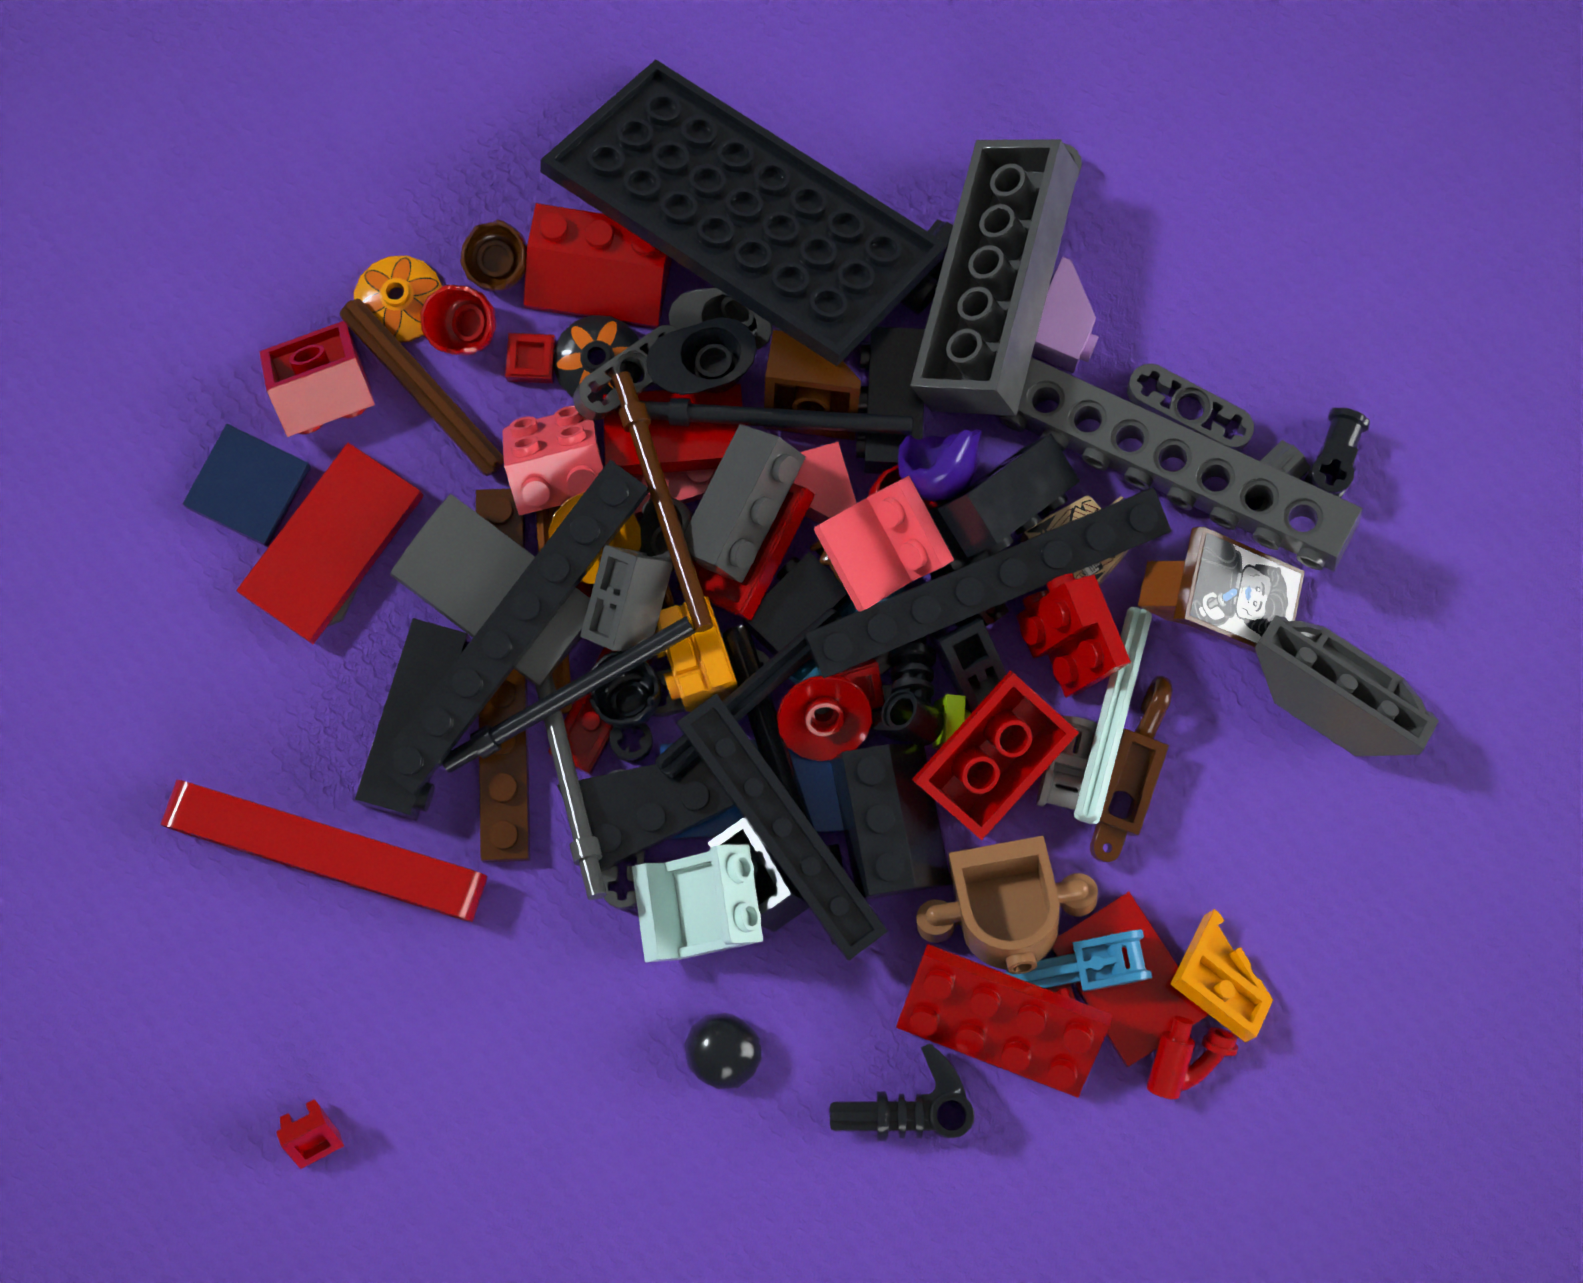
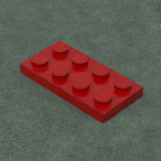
M927 944L896 1028L1079 1098L1108 1032L1113 1014Z

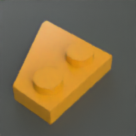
M1213 909L1203 916L1171 985L1246 1043L1257 1037L1273 999L1262 981L1254 975L1251 963L1242 948L1232 949L1218 926L1225 920L1217 910Z

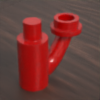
M1175 1016L1171 1031L1162 1032L1147 1083V1090L1162 1098L1178 1099L1181 1091L1188 1090L1200 1083L1225 1056H1235L1239 1047L1236 1042L1238 1037L1234 1033L1222 1028H1210L1208 1035H1204L1201 1042L1206 1051L1189 1066L1195 1046V1041L1190 1037L1194 1022L1186 1017Z

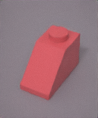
M839 442L800 452L806 458L793 483L806 487L816 494L805 514L806 517L820 524L856 504Z

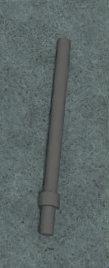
M552 674L541 688L536 686L539 700L556 691ZM560 710L544 719L573 837V842L570 843L573 862L575 865L580 866L588 900H596L607 895L599 865L602 853L598 838L592 836Z

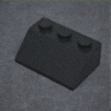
M915 744L880 745L844 751L831 760L853 881L865 900L951 885L935 799L912 780L927 763L924 746H917Z

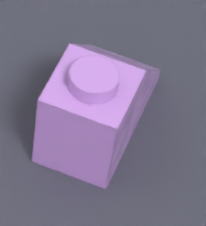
M1062 257L1049 286L1032 356L1074 373L1080 359L1086 362L1089 361L1099 336L1091 334L1096 321L1095 314L1072 261L1065 257Z

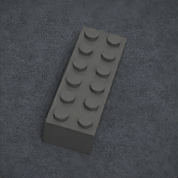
M1061 139L976 140L910 384V387L931 412L1017 415L1079 171L1078 166Z

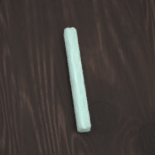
M1130 607L1127 610L1120 637L1131 663L1110 675L1074 812V817L1078 821L1088 824H1097L1099 822L1152 619L1151 612L1145 609Z

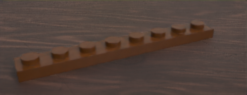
M511 488L476 490V513L525 549L524 515H518ZM515 669L512 670L479 713V729L487 724L493 727L528 707L527 678ZM527 729L502 743V749L485 759L479 756L480 860L483 863L530 861L529 750Z

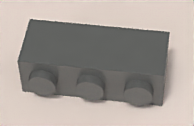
M739 424L684 532L692 561L704 569L743 583L806 456L779 436Z

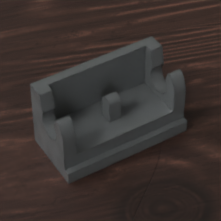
M604 545L580 637L611 650L626 651L654 635L673 562L646 556L647 553L637 550Z

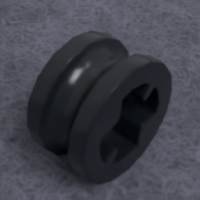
M646 723L632 727L634 734L637 733V730H640L645 735L639 740L641 748L635 752H631L629 746H627L625 751L619 747V744L624 741L622 732L627 729L613 727L610 732V744L613 752L619 759L629 763H636L644 760L650 754L653 748V737Z

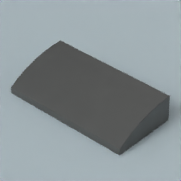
M450 493L418 532L390 573L394 579L473 638L535 556ZM575 588L514 669L541 688L582 639L580 635L590 598Z

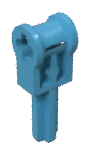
M1143 930L1121 932L1073 942L1075 953L1042 959L1037 962V967L1028 973L1011 974L1006 969V974L1045 989L1081 982L1083 992L1153 978L1151 970L1146 969L1140 943V940L1144 937ZM1123 947L1127 949L1130 969L1125 967L1122 953Z

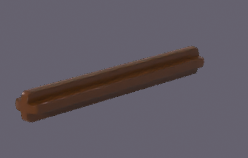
M357 298L348 301L339 313L340 318L484 476L497 472L504 464V456L361 299Z

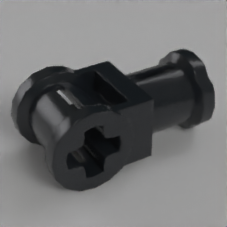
M1332 408L1328 415L1331 425L1325 442L1304 481L1342 498L1354 479L1353 464L1358 452L1357 446L1362 432H1366L1369 429L1370 420L1364 414L1353 409ZM1325 473H1328L1333 476V485H1328L1327 483H1325Z

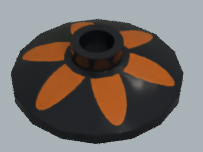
M591 315L575 321L562 332L554 348L553 368L559 384L573 398L576 388L586 376L639 340L638 336L626 323L611 316ZM594 350H602L606 354V358L603 363L594 365L589 362L590 353ZM624 362L620 365V372H630L633 383L639 382L643 373L637 364ZM609 382L599 392L594 393L591 391L588 399L592 403L595 401L602 403L603 395L608 394L614 388Z

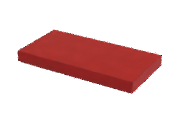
M347 442L236 591L314 645L424 497L423 493Z

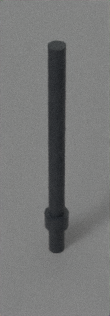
M671 398L670 402L639 400L646 404L650 420L668 421L670 426L689 427L690 422L898 435H912L914 426L913 416L692 404L691 399Z
M688 616L683 617L497 725L491 727L487 724L470 734L471 739L450 751L443 760L442 765L448 773H451L479 756L485 759L502 749L501 744L695 634L692 621Z

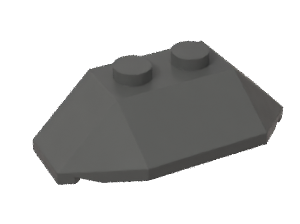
M1275 615L1255 646L1274 703L1354 756L1420 755L1439 722L1432 712L1426 710L1421 698L1403 677L1324 626L1304 621H1288L1286 617Z

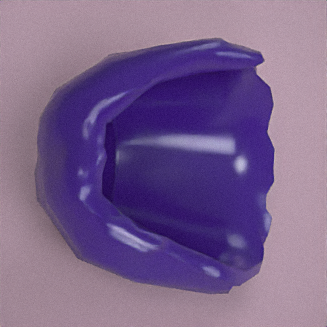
M964 429L958 434H951L947 437L927 436L922 439H916L912 435H907L902 444H900L898 451L900 478L903 479L910 476L923 500L941 502L953 499L968 489L976 471L979 440L983 430L968 431Z

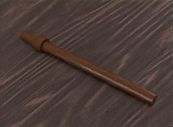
M620 372L612 378L622 407L619 410V416L624 430L631 434L695 632H705L714 625L648 426L651 424L648 410L646 404L639 401L630 372Z

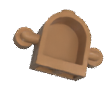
M1044 835L950 852L949 874L955 902L947 903L943 900L934 899L922 904L917 911V929L925 940L932 943H940L949 939L953 935L955 927L960 925L967 946L977 958L990 966L1007 969L1011 974H1024L1034 970L1037 967V962L1043 959L1054 946L1059 929L1060 907L1069 915L1085 916L1096 907L1098 888L1091 877L1082 873L1068 875L1062 882L1055 883Z

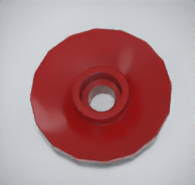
M833 675L826 678L822 676L810 677L794 685L782 698L777 712L779 734L786 746L803 758L816 761L832 760L841 752L856 750L867 738L872 725L871 704L863 690L848 679ZM822 707L831 708L830 711L825 714H818L815 712L817 709Z

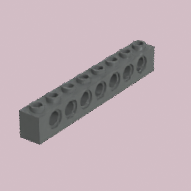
M1032 357L1017 415H997L999 416V421L1012 430L1023 432L1024 429L1040 435V439L1052 434L1062 451L1068 448L1081 454L1082 459L1090 466L1106 471L1108 467L1124 474V479L1142 490L1154 487V489L1167 494V499L1174 505L1186 510H1191L1193 507L1210 514L1209 518L1217 525L1229 530H1234L1236 527L1253 534V539L1262 546L1272 550H1278L1279 547H1282L1297 554L1296 558L1299 562L1315 570H1322L1325 567L1333 572L1335 571L1360 523L1362 507ZM1045 400H1051L1058 404V407L1050 413H1041L1035 409L1040 402ZM1086 419H1093L1101 424L1093 432H1082L1077 429V425ZM1128 438L1137 439L1143 444L1138 450L1133 452H1126L1118 447L1123 440ZM1168 458H1178L1185 463V466L1178 471L1171 472L1163 469L1160 464ZM1211 477H1219L1224 479L1228 486L1221 491H1210L1205 488L1203 483ZM1253 497H1263L1271 503V507L1265 511H1254L1246 505V502ZM1303 516L1311 519L1315 527L1309 531L1300 532L1295 530L1289 522L1296 517Z

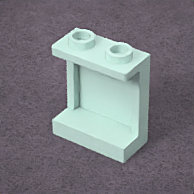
M749 844L717 845L711 847L709 852L665 863H643L632 866L645 962L681 960L763 942L761 914L758 908L753 874L754 866L751 860Z

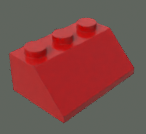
M536 203L527 244L523 305L524 308L584 318L591 315L611 316L627 325L656 329L660 325L672 258L605 214Z
M1010 670L912 780L979 839L983 840L1079 732Z

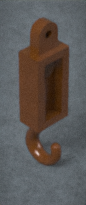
M1157 676L1150 683L1141 704V712L1144 715L1135 732L1123 729L1102 814L1090 843L1091 855L1097 861H1114L1121 853L1126 836H1139L1169 747L1167 744L1154 740L1172 698L1173 688L1171 681L1164 676ZM1116 791L1127 793L1132 800L1127 816L1123 819L1111 815L1108 811L1113 794ZM1104 844H1107L1108 850L1106 852L1103 850Z

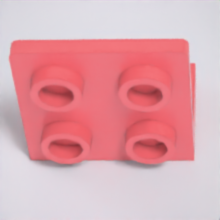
M910 476L873 493L814 528L819 541L859 612L870 608L910 582L954 561Z

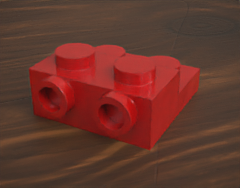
M1073 573L1059 576L1046 584L1048 590L1037 592L1022 600L1025 610L1016 615L1022 638L1027 643L1033 659L1045 655L1049 656L1054 676L1060 683L1065 698L1084 692L1131 663L1095 574L1075 579Z

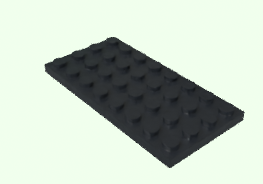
M656 59L540 161V172L835 366H838L945 257L948 246L944 241Z

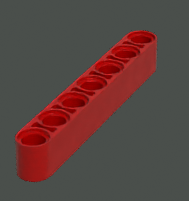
M177 779L160 824L163 827L468 922H473L488 877L485 874Z

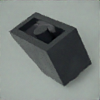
M744 817L708 842L710 848L717 845L749 844L751 860L754 866L753 874L762 927L775 932L808 909L806 903Z

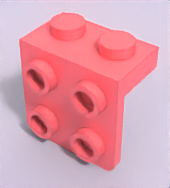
M575 405L561 408L554 415L538 419L535 417L516 419L502 430L504 468L519 516L560 506L567 499L586 492L604 468L597 444L595 420L583 417L576 410Z

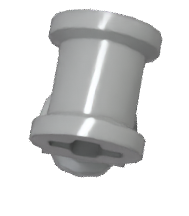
M1062 716L1079 732L1076 736L1078 739L1075 752L1073 753L1076 737L1043 772L1036 805L1044 807L1049 803L1075 811L1097 723L1080 717Z

